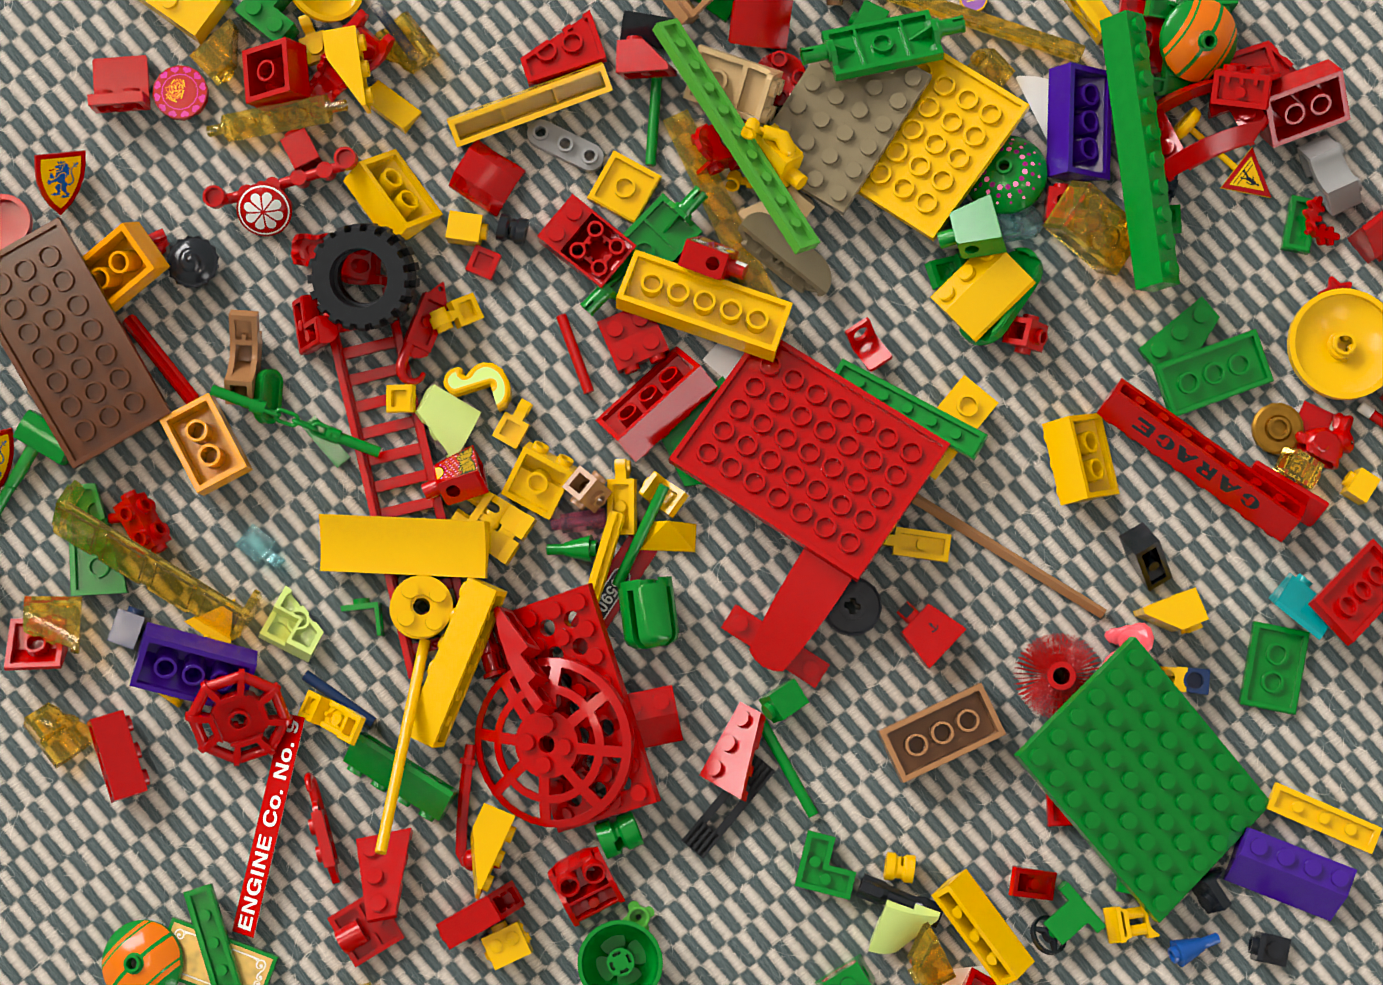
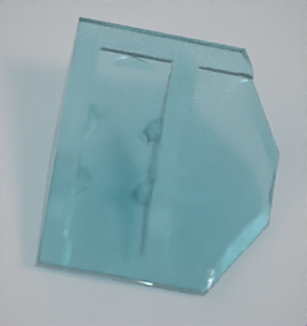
M1033 205L1017 213L997 214L1005 243L1035 238L1045 226L1041 213Z

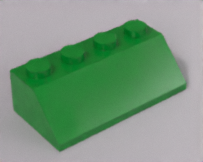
M360 732L355 746L350 744L343 761L349 764L347 770L358 777H362L363 774L372 779L371 785L385 792L389 786L396 751L370 734ZM406 758L397 801L406 807L412 804L419 808L418 814L430 822H433L434 819L442 820L458 795L459 790Z

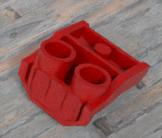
M477 140L465 153L455 169L448 186L474 205L498 218L503 205L526 171L483 144L480 140Z
M598 846L583 848L561 859L547 872L574 927L580 925V921L617 902H620V904L625 902L624 896Z

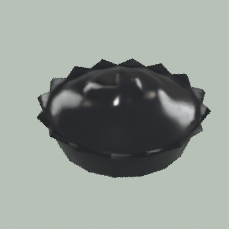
M188 235L184 239H178L175 245L170 246V253L166 256L170 265L168 268L169 277L175 279L176 284L183 285L186 288H198L201 285L208 284L209 280L215 277V273L219 268V256L216 253V247L211 245L208 239H202L199 235L195 237Z

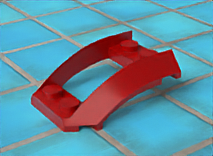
M1213 78L1185 86L1157 100V118L1161 130L1160 140L1162 154L1165 159V176L1169 182L1174 180V177L1187 169L1192 170L1223 153L1246 145L1253 146L1260 131H1264L1269 123L1262 109L1228 106L1238 126L1207 136L1184 148L1166 112L1191 99L1212 92Z

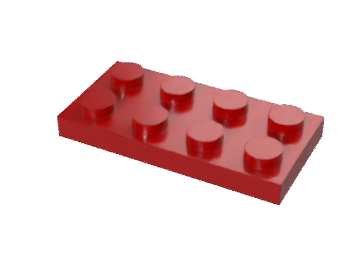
M1374 538L1368 541L1308 603L1347 646L1355 642L1383 612V548Z

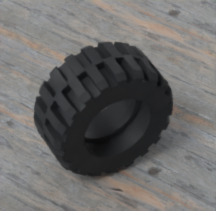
M376 223L346 225L337 228L335 232L327 234L323 238L324 242L316 246L314 249L316 256L310 259L308 265L309 268H312V274L307 275L308 284H313L314 291L310 292L312 300H318L320 303L317 306L318 310L322 314L327 313L329 315L328 320L332 323H340L344 329L369 331L394 323L400 316L405 315L410 309L408 307L410 303L415 301L418 295L415 293V289L420 287V278H417L416 271L420 270L419 263L414 262L412 255L415 252L412 247L405 245L406 239L400 234H394L393 229L387 226H378ZM366 250L373 252L381 259L386 268L388 278L386 290L382 297L374 302L360 303L354 300L343 286L341 279L343 263L355 251Z

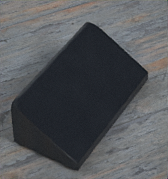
M624 10L620 40H626V37L631 35L641 36L653 48L664 49L652 29L658 22L676 18Z

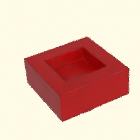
M476 244L465 270L492 282L502 255Z

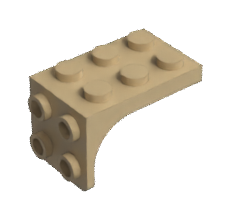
M702 44L698 45L697 50L740 117L745 120L756 118L762 127L767 125L768 122H772L777 109L773 104L776 95H781L785 80L781 79L783 71ZM687 85L683 98L698 103Z

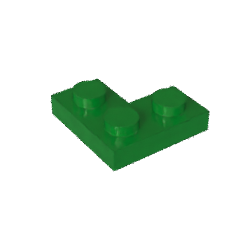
M808 830L794 886L850 900L856 871L829 865L836 837Z

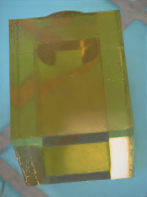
M1284 447L1273 470L1306 489H1313L1321 477V471L1325 464L1300 449Z

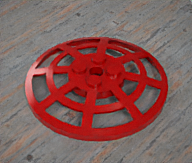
M544 657L535 659L540 667H551L548 684L542 686L544 691L555 705L557 695H561L570 699L580 708L571 716L559 710H555L550 715L538 712L531 714L523 702L526 696L522 690L518 693L510 680L514 677L510 669L490 688L482 702L475 728L476 757L485 783L494 797L507 810L531 824L563 828L578 825L595 818L618 798L627 783L632 769L634 732L624 701L603 675L592 667L576 660L563 657ZM562 668L584 676L594 683L601 692L587 702L577 692L559 685ZM502 687L509 701L499 715L495 730L483 728V723L489 703L495 693ZM607 701L610 702L618 719L622 746L605 745L603 728L595 711ZM513 708L522 720L516 734L503 732L506 719ZM586 718H588L593 729L595 744L582 742L581 732L577 725ZM546 736L551 737L554 741L552 751L544 748L543 740ZM482 740L494 742L496 760L504 775L496 784L493 782L485 763ZM502 744L513 745L516 749L519 762L510 770L503 755ZM581 755L594 756L589 772L582 779L573 768L578 763ZM604 757L621 758L615 781L607 794L601 799L590 788V785L598 776ZM526 770L539 777V793L526 788L517 780ZM564 775L574 787L565 793L550 795V778ZM511 785L523 796L538 801L540 818L520 811L502 794ZM581 795L592 806L588 811L572 818L552 820L551 803L566 802Z

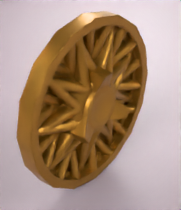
M1270 403L1260 408L1254 415L1251 423V434L1256 445L1270 454H1285L1293 450L1298 444L1295 434L1298 431L1304 432L1303 421L1299 413L1293 407L1284 403Z

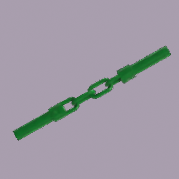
M214 384L211 388L210 395L247 408L250 412L256 413L259 416L267 413L272 415L278 423L289 427L299 425L307 428L313 436L337 445L340 443L377 458L380 454L382 447L344 434L340 429L321 422L308 423L300 420L299 415L284 408H277L276 410L268 408V402L255 398L251 399ZM280 412L295 417L292 419L293 423L279 419L278 417H281ZM317 426L327 429L325 435L315 432L318 430Z

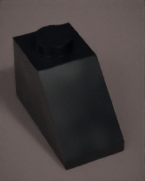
M1143 522L1119 536L1125 555L1148 591L1173 578L1160 540Z

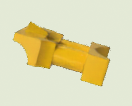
M1141 905L1126 909L1119 906L1102 908L1108 944L1125 943L1128 939L1140 935H1145L1146 938L1160 936L1151 927L1149 915ZM1142 918L1143 923L1130 925L1129 920Z

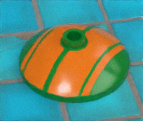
M1186 0L1177 5L1168 14L1162 25L1159 37L1162 60L1169 71L1182 80L1199 82L1213 78L1214 70L1223 68L1224 64H1230L1235 55L1238 42L1237 27L1231 13L1215 0ZM1207 36H1209L1210 43L1208 45L1205 44V39Z
M136 920L120 927L108 940L102 956V973L106 985H177L183 971V953L177 937L165 925L152 920ZM133 959H135L137 962L135 968H132L131 961Z

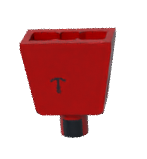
M906 601L896 612L907 623V626L900 632L901 636L927 669L931 668L966 630L964 626L930 604H926L919 612L911 603Z

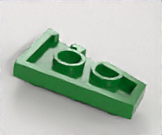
M1201 296L1137 351L1152 367L1158 363L1200 349L1220 316Z

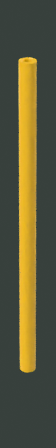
M420 639L375 848V853L381 855L387 853L430 646V641L427 639Z

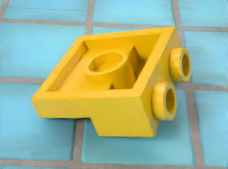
M529 441L523 447L501 494L550 520L566 492L562 486L578 467L573 465L574 460L564 454L556 456L548 452L550 448L545 443L540 441L532 443Z

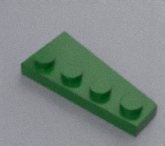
M96 483L67 485L71 596L129 593L98 485Z

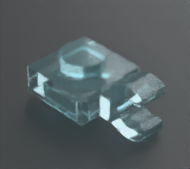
M253 523L235 544L236 547L256 563H259L264 558L275 568L279 569L286 561L271 549L276 541Z

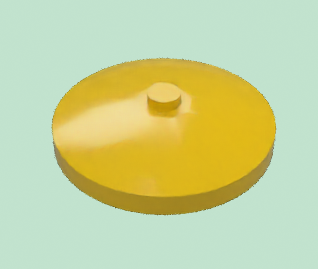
M1341 288L1323 292L1306 302L1299 309L1289 327L1287 353L1295 374L1304 385L1323 397L1335 400L1358 399L1373 393L1383 386L1382 302L1363 291Z

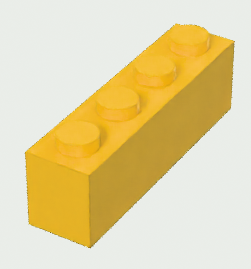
M967 869L949 878L931 895L997 985H1007L1017 980L1035 962Z

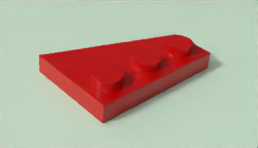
M590 10L585 12L582 18L574 24H568L564 27L562 32L550 41H544L520 58L529 87L599 62H607Z
M412 828L392 831L385 855L375 853L378 834L356 839L366 920L368 923L397 918L403 888V875L408 861V848L413 834Z

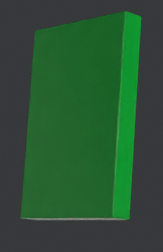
M1253 621L1238 704L1296 715L1310 632Z

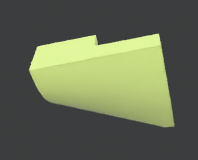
M432 385L425 391L415 414L422 423L428 426L432 438L441 443L448 453L446 455L448 458L461 451L481 412L440 387Z
M887 900L872 934L868 951L878 954H891L899 951L935 923L940 917V912L915 904L914 909Z

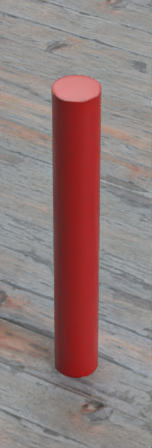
M561 314L556 319L584 395L592 393L594 388L567 314Z

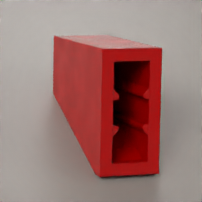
M513 880L442 920L436 926L441 939L450 950L502 921L526 904Z

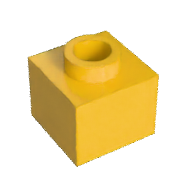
M1362 467L1354 470V472L1350 470L1342 480L1341 484L1344 487L1340 494L1357 505L1365 504L1381 479Z

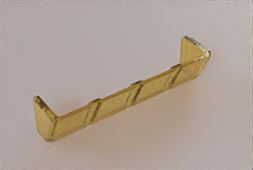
M76 480L71 485H67L56 502L51 524L56 535L89 555L95 554L98 556L99 561L135 583H143L146 585L147 590L183 612H191L195 615V619L228 639L236 640L237 637H241L261 606L260 600L262 595L260 591L255 589L245 606L242 607L75 506L85 489Z

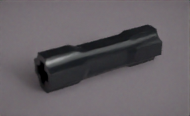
M864 873L856 897L874 904L885 905L887 900L911 909H914L915 904L938 911L940 912V917L931 925L933 928L937 927L943 914L936 901L926 897L914 896Z

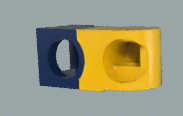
M1160 666L1180 692L1209 695L1210 669Z

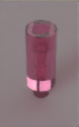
M605 508L598 509L596 513L586 510L560 514V519L550 520L552 531L562 530L563 534L603 529L606 524Z

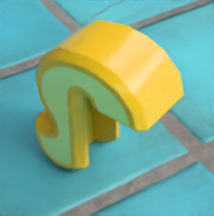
M482 362L475 365L466 376L461 367L453 368L446 373L443 381L444 387L448 393L455 397L491 387L500 413L508 408L512 400L511 384L503 369L494 363Z

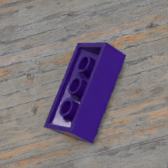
M1073 62L1049 69L1047 177L1064 181L1110 180L1112 109L1106 70Z
M147 622L129 686L193 702L201 688L200 683L205 679L212 680L239 671V668H243L246 672L254 675L257 667L258 651ZM237 684L218 689V692L223 695L237 690ZM245 684L244 690H249L250 686ZM208 697L205 705L212 707L214 701Z
M1246 827L1244 834L1236 841L1223 880L1331 921L1347 899L1357 869Z

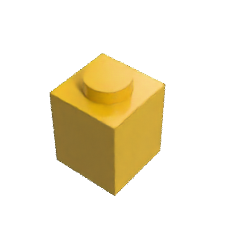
M450 210L445 238L448 243L473 247L476 244L481 246L482 240H487L489 225L485 224L483 215Z

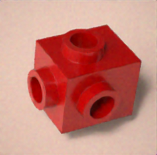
M1023 314V317L1016 316L1005 332L1002 342L1015 347L1014 352L1030 356L1031 351L1042 353L1048 339L1047 331L1049 326L1039 322L1040 317L1035 315Z

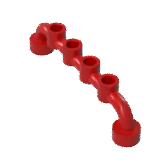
M340 147L334 154V163L321 162L317 165V168L307 171L296 169L290 176L280 179L269 177L265 182L273 184L283 191L285 188L292 186L305 189L313 180L322 178L325 181H332L337 173L354 169L358 164V155L349 147ZM210 185L204 190L202 198L207 206L213 209H220L224 205L237 203L240 194L250 185H242L238 191L226 193L224 189L217 185Z

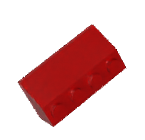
M676 346L666 355V359L657 363L595 421L631 459L637 462L641 457L647 455L656 443L665 438L678 423L686 419L701 402L707 400L718 387L700 364Z

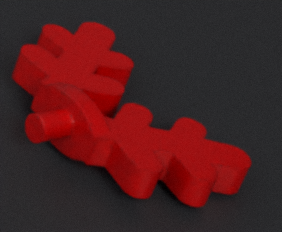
M1316 196L1306 202L1308 208L1302 211L1306 218V230H1304V233L1315 238L1318 246H1332L1334 241L1340 239V234L1334 232L1333 226L1326 227L1325 224L1316 226L1315 223L1322 221V217L1318 216V213L1325 211V207L1321 206L1323 202L1322 196Z

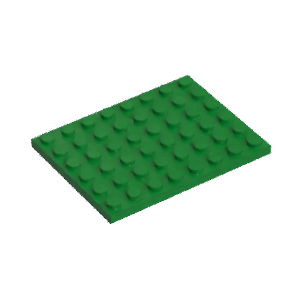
M1129 637L1014 754L1015 758L1153 921L1158 923L1171 912L1244 834L1246 827H1250L1264 813L1269 802L1268 797L1136 637Z

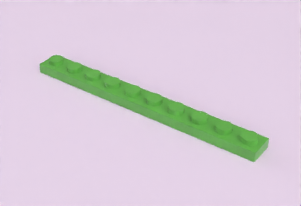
M678 18L656 23L652 29L795 255L816 248L820 243L819 238L756 140H747L741 136L742 128L745 126L744 121Z

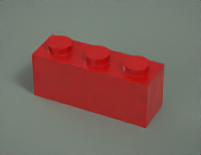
M119 710L90 719L87 725L111 803L147 792V785H150V779L147 770L141 769L139 758H142L138 742L133 743L130 732L134 731L131 717L129 715L125 716L124 710Z

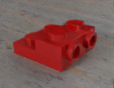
M625 311L597 322L618 374L624 372L625 375L637 372L641 369L639 365L649 361L651 364H656L666 359L665 354L669 353L668 345L657 322Z

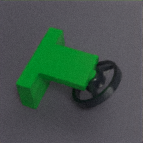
M1065 880L1056 889L1067 902L1051 916L1043 915L1035 919L1030 928V935L1034 945L1046 955H1056L1063 951L1067 941L1086 924L1096 933H1099L1106 927L1095 912ZM1040 920H1045L1043 924L1046 927H1040L1036 925ZM1036 932L1042 934L1044 941L1050 943L1052 951L1041 945ZM1058 941H1059V942L1061 943V946H1060V948L1057 950Z

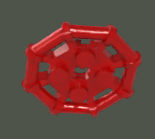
M239 668L237 672L212 680L205 679L200 683L201 688L190 709L185 712V720L190 724L198 744L197 749L201 753L206 752L231 762L234 766H240L241 763L266 755L273 756L278 752L277 747L288 726L293 723V715L288 711L280 691L281 685L278 682L272 683L246 672L243 668ZM237 684V690L223 695L218 692V689ZM245 684L264 692L259 697L251 690H244ZM209 697L214 701L210 713L202 712ZM271 699L277 712L275 715H269L265 706ZM235 714L246 716L243 724H239L238 721H232L231 719L235 717ZM203 723H209L213 732L211 736L207 737L202 725ZM269 725L276 726L270 738L263 736L265 729ZM228 742L231 747H234V751L221 747L217 743ZM255 743H258L259 745L257 747L241 752L242 747L252 745Z

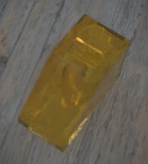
M230 18L189 55L195 64L217 86L221 82L226 83L235 73L234 70L237 68L239 30Z
M928 922L923 924L907 955L912 968L908 969V972L915 985L919 983L921 985H942L954 979L956 975Z

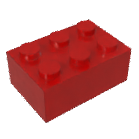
M1327 59L1273 80L1269 108L1263 110L1269 123L1264 131H1260V137L1275 148L1351 120L1343 70Z

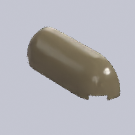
M755 212L748 215L742 221L738 228V232H740L743 239L741 244L751 255L798 292L803 293L807 290L817 293V296L827 294L832 281L831 271L825 259L817 251L811 249L795 255L774 220L767 213Z

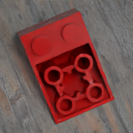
M574 194L567 199L537 235L540 244L601 289L637 247L636 244Z

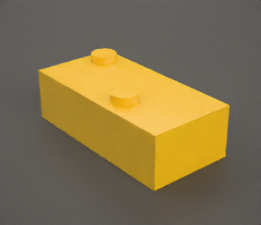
M138 0L201 45L233 3V0Z

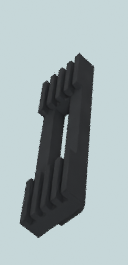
M755 753L752 761V766L754 767L752 777H749L747 783L751 788L748 790L746 802L740 800L714 831L707 825V822L731 795L723 790L682 839L687 846L703 859L776 772Z

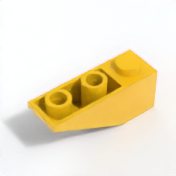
M355 25L322 31L327 60L366 113H371L370 104L374 103V94L372 87H368L367 77L371 76L368 60H364L363 51H367L365 35L360 34Z
M487 803L483 804L470 836L474 894L478 900L483 891H489L495 877L490 874L494 866L500 867L506 853L502 848L505 842L511 843L517 830L513 826L514 815Z

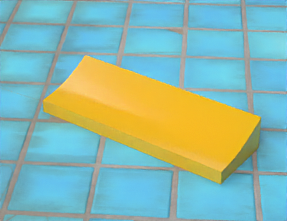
M636 249L616 297V308L771 362L774 361L793 306L792 302L727 280L713 279L678 266L677 263Z
M319 514L321 542L320 571L487 579L490 522Z

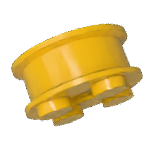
M426 575L410 577L400 583L395 589L390 601V617L394 626L403 635L419 640L432 638L439 634L449 622V614L453 609L451 594L447 587L434 577ZM416 601H425L429 606V611L424 615L417 614L413 609V604Z

